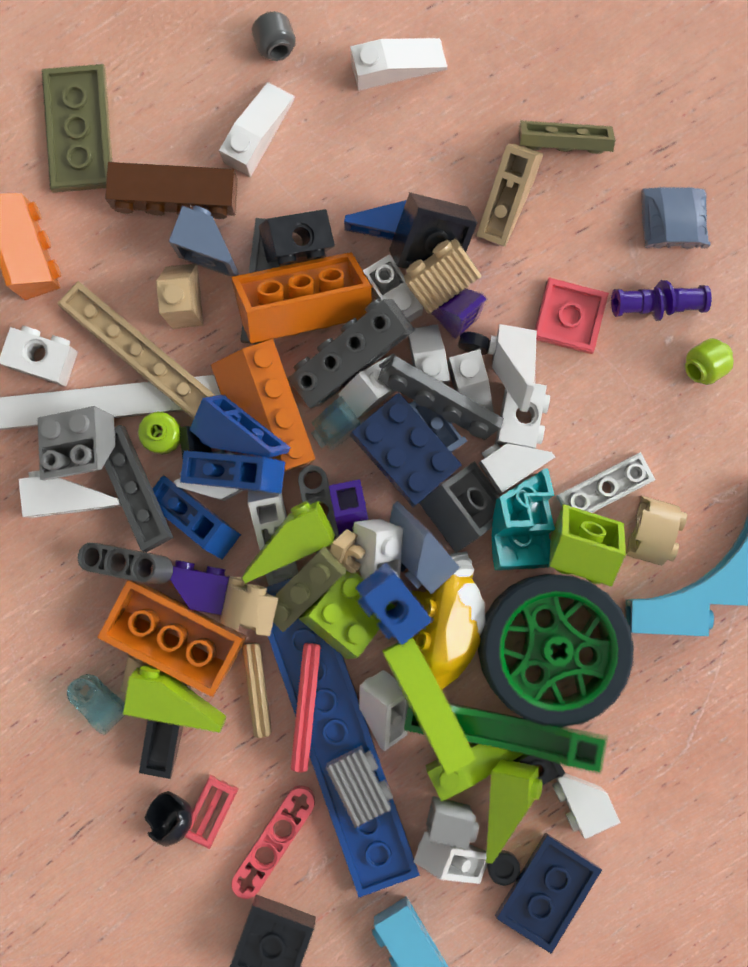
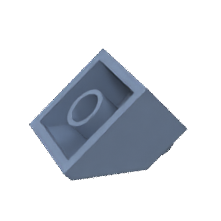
M182 206L169 239V243L178 257L230 277L238 276L239 272L214 218L211 216V212L199 206H193L192 209Z
M396 501L392 506L389 523L403 528L400 571L404 572L408 569L409 571L405 576L418 589L423 585L433 594L460 567L430 531L402 504Z

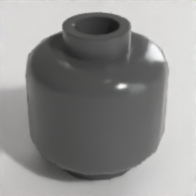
M266 12L257 18L252 26V36L257 50L266 59L273 61L283 60L290 55L295 47V34L289 19L283 13Z

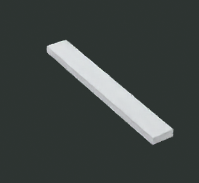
M214 375L194 377L216 396L221 395ZM150 382L0 397V430L38 426V417L92 406L114 415V418L183 410Z

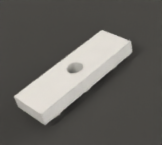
M640 452L556 495L561 506L565 504L593 513L655 481V478ZM604 482H607L611 487L609 493H605L602 490Z

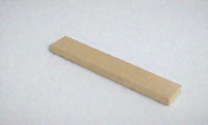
M79 281L57 303L65 312L191 418L194 419L202 398L216 396Z

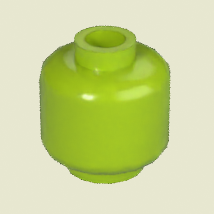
M710 338L704 340L692 348L686 355L685 370L688 376L693 381L705 385L717 382L733 369L732 349L729 345L718 339Z
M150 413L144 417L139 425V440L146 449L153 453L168 454L177 449L180 444L179 428L181 426L175 418L167 413Z

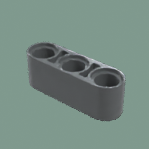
M309 465L303 468L298 476L302 502L308 501L309 504L319 501V503L327 505V519L335 533L334 540L339 537L329 491L328 478L321 467ZM311 472H317L322 476V483L316 489L307 488L305 485V478Z
M86 543L80 548L78 553L79 566L85 571L151 584H164L169 581L173 574L172 562L169 558L162 555L98 543Z

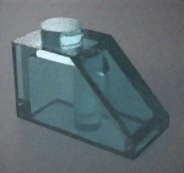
M340 396L311 422L315 429L311 432V435L321 448L327 445L330 451H332L350 438L349 434L361 423L342 396Z

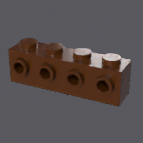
M108 162L105 199L112 209L123 214H131L133 210H142L150 215L157 216L164 215L165 212H177V215H179L182 206L190 209L193 206H199L211 212L213 218L225 219L227 215L235 216L238 179L234 169Z

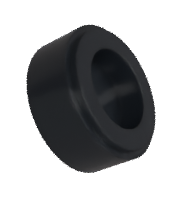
M463 332L460 334L458 347L465 352L480 349L481 354L486 355L488 354L490 340L479 333Z
M501 850L493 864H487V870L490 878L495 883L505 886L517 880L520 874V865L513 853Z

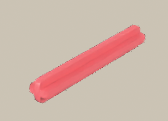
M305 643L303 646L291 770L295 772H307L309 767L321 646L316 643Z

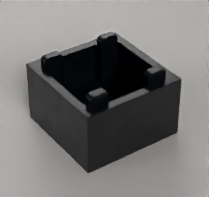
M409 192L389 252L397 267L406 269L417 260L421 259L424 262L434 254V248L445 240L451 242L456 238L466 252L478 222L467 206Z
M256 894L230 967H301L315 928L316 916Z

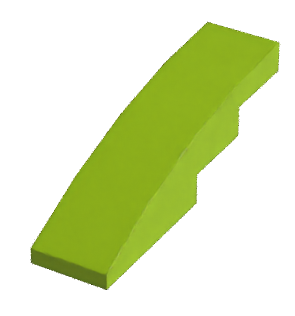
M413 637L403 645L398 642L383 650L382 652L409 708L413 711L425 738L431 744L445 774L448 776L475 761L476 758Z

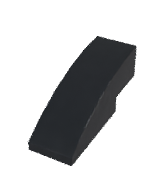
M180 681V682H181L182 684H184L186 687H188L189 689H191V686H189V685L183 683L182 681ZM147 720L139 773L171 779L183 726Z

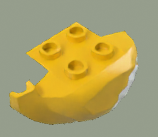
M457 552L450 555L460 568L433 594L428 590L426 592L409 590L433 620L415 634L413 639L441 690L455 681L471 663L479 647L480 635L486 624L485 603L479 588L472 580L475 569L467 552Z

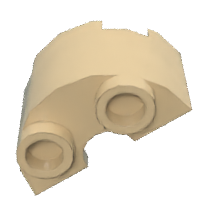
M641 496L636 514V525L629 539L626 556L657 565H663L667 560L674 561L679 549V544L675 541L678 531H682L685 527L687 513L682 512L677 505Z
M229 576L220 622L235 630H238L239 626L254 630L256 635L270 636L278 598L266 593V587L254 584L247 585L241 577Z

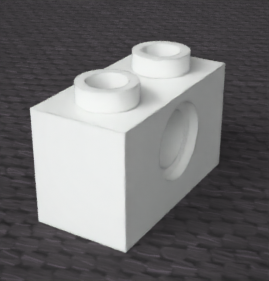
M22 326L21 330L10 327L0 355V364L9 369L66 387L78 351L69 346L71 341L52 335L51 340L40 337V331L27 326ZM44 347V358L35 362V351Z
M535 383L528 408L531 413V421L527 424L519 422L516 418V411L519 407L505 388L500 413L504 420L501 429L497 431L495 444L504 446L509 443L534 449L537 444H542L545 426L540 425L542 413L547 414L550 403V395L546 394L547 385Z

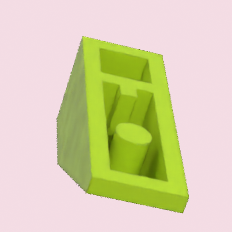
M305 501L290 510L291 513L247 567L242 577L245 583L332 545L335 533L319 501L312 504Z
M153 666L137 667L129 676L123 715L217 733L221 732L226 721V715L176 678L160 672V670Z
M469 743L476 760L448 776L445 774L438 759L425 766L442 802L491 775V771L501 759L513 761L523 755V753Z
M501 759L491 771L486 863L493 864L534 800L540 798L542 780L538 779L539 766Z

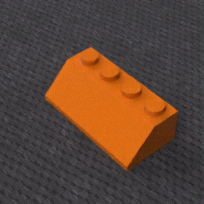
M352 252L231 277L242 325L251 344L288 335H297L301 332L315 329H325L333 325L347 323L354 318L359 320L366 314L365 308L372 303L371 284Z
M273 339L243 348L210 365L220 394L225 395L291 447L286 454L270 457L271 459L285 461L284 472L305 466L316 460ZM242 453L244 456H255Z
M127 580L97 638L213 698L233 665L247 636L197 610L189 609L187 605L142 582Z

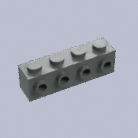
M378 298L365 308L366 314L359 320L354 318L347 322L340 329L342 331L340 336L335 340L333 338L327 339L317 347L318 354L311 359L309 357L304 358L293 367L296 372L289 376L288 379L309 408L321 406L345 387L358 373L370 367L415 331L393 299L381 300Z

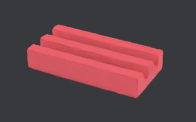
M210 775L192 811V825L185 837L210 849L239 788L232 787L227 782L220 781L215 776ZM214 786L218 789L195 834L191 832V829L211 787ZM223 792H226L229 795L208 839H206L202 835Z

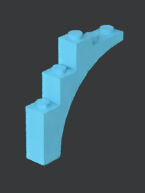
M748 515L744 527L730 551L712 570L699 580L669 594L645 599H626L625 618L630 626L631 633L709 636V629H712L714 624L713 611L710 610V604L748 606Z

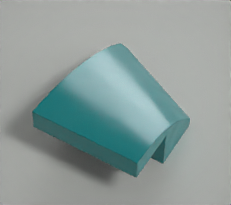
M544 468L528 480H525L497 498L492 522V556L495 571L550 568L549 533L554 531L555 527L548 500L555 495L548 468Z

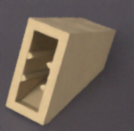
M197 264L165 267L156 281L159 314L172 329L203 326Z

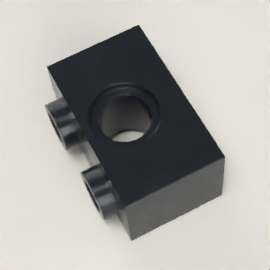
M326 209L268 218L258 226L267 263L278 261L279 266L296 263L298 257L307 256L308 261L326 257L325 252L335 247ZM293 233L301 237L302 246L294 242Z

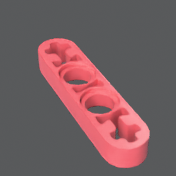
M296 786L288 793L237 869L232 880V889L237 897L250 899L259 892L311 814L315 805V795L309 787ZM302 794H305L307 796L306 803L309 806L305 807L302 805L298 809L295 817L301 819L297 821L289 814L295 805V799L292 797L294 795L300 797ZM284 808H286L289 811V813L283 812ZM286 820L291 824L292 831L288 836L281 837L275 833L274 824L277 821ZM259 848H270L273 851L274 859L267 864L259 862L256 858V851ZM253 866L258 870L252 880V885L255 887L248 886L246 889H243L241 887L242 880L239 877L245 879Z

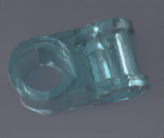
M82 675L68 686V700L99 733L106 735L125 716L123 715L125 703L116 694L111 692L95 675ZM84 685H87L90 689L83 696L80 691Z

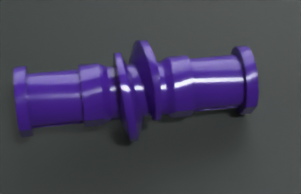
M668 280L659 281L654 290L638 289V291H623L622 289H614L611 296V308L615 317H620L623 313L638 312L639 314H648L652 312L656 321H661L664 311L667 315H672L674 312H684V310H698L701 313H706L710 310L712 302L709 286L700 285L698 288L687 289L673 288Z

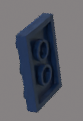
M399 392L349 434L412 507H415L462 465Z
M545 832L496 912V919L552 954L602 872V869Z

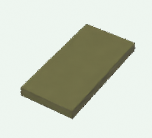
M96 64L42 69L50 190L54 193L106 188L108 162H112L106 69L104 65Z

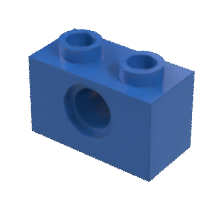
M387 563L383 564L356 586L361 595V598L358 600L360 606L369 616L375 613L381 620L377 626L388 639L394 636L401 645L433 621ZM398 601L395 608L388 611L385 610L390 602Z

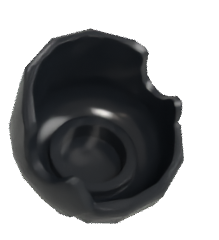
M170 791L159 794L151 802L145 814V821L151 827V832H148L147 835L154 842L165 847L181 841L192 825V809L189 803Z

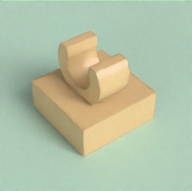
M346 529L332 543L329 552L348 572L355 573L361 567V564L354 561L352 556L360 560L365 555L366 550L361 546L354 545L358 535Z

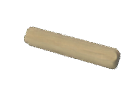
M248 643L243 646L253 734L255 738L270 736L271 725L261 646L259 643Z

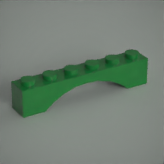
M448 702L468 742L511 750L596 773H601L603 769L608 739L606 735L568 727L543 726L521 717ZM408 706L404 730L424 735L413 711Z

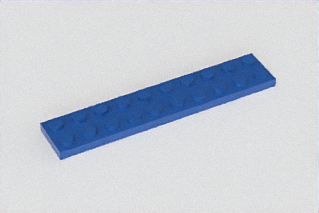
M292 578L266 587V593L275 596ZM299 619L284 632L273 622L268 639L295 716L303 646L305 643H316L321 646L310 759L358 897L360 898L420 876L417 865L413 862L414 856L394 799L389 800L391 809L388 812H384L382 815L355 827L326 769L328 762L362 746L365 753L368 751L372 752L379 768L374 770L379 782L385 780L388 784L366 720L359 708V700L344 657Z

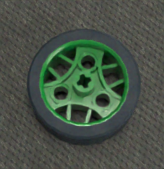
M543 574L528 577L509 586L494 600L486 612V624L480 635L481 641L478 647L482 672L490 688L502 702L525 720L543 726L555 727L583 724L606 711L616 702L627 685L633 667L634 652L630 626L621 608L615 601L591 582L564 575ZM558 597H566L574 600V602L562 612ZM583 606L591 617L582 631L579 632L567 619ZM542 609H547L551 614V621L545 627L538 626L536 622V615ZM521 612L525 626L511 625L517 614ZM596 626L599 628L601 639L589 637ZM508 631L526 632L522 653L504 648ZM553 643L556 644L555 647L558 649L555 654H553V650L550 648ZM589 646L593 651V657L590 662L582 664L579 660V652L582 648ZM504 654L518 658L509 670L506 667ZM531 665H538L541 670L539 679L533 682L527 681L525 676L527 668ZM582 674L593 675L590 682L584 685ZM574 675L577 692L568 697H562L555 682L564 677ZM550 687L555 699H542V694Z

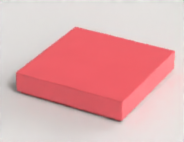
M548 278L534 329L537 331L536 340L593 354L609 293Z

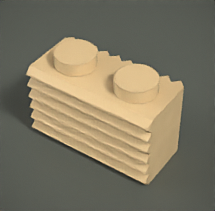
M456 238L451 242L445 240L434 248L432 256L424 262L420 259L412 263L406 270L407 274L403 276L406 285L428 314L442 306L445 302H448L454 295H457L465 287H469L471 283H474L481 277L477 267Z

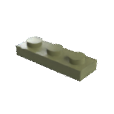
M520 121L519 126L520 146H525L532 150H539L545 147L570 152L577 149L587 150L594 154L614 151L616 140L612 126Z
M326 547L321 549L275 595L278 598L273 622L282 632L293 624L348 571Z

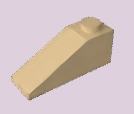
M518 144L506 145L476 235L477 237L504 247L507 245L534 183L543 153Z

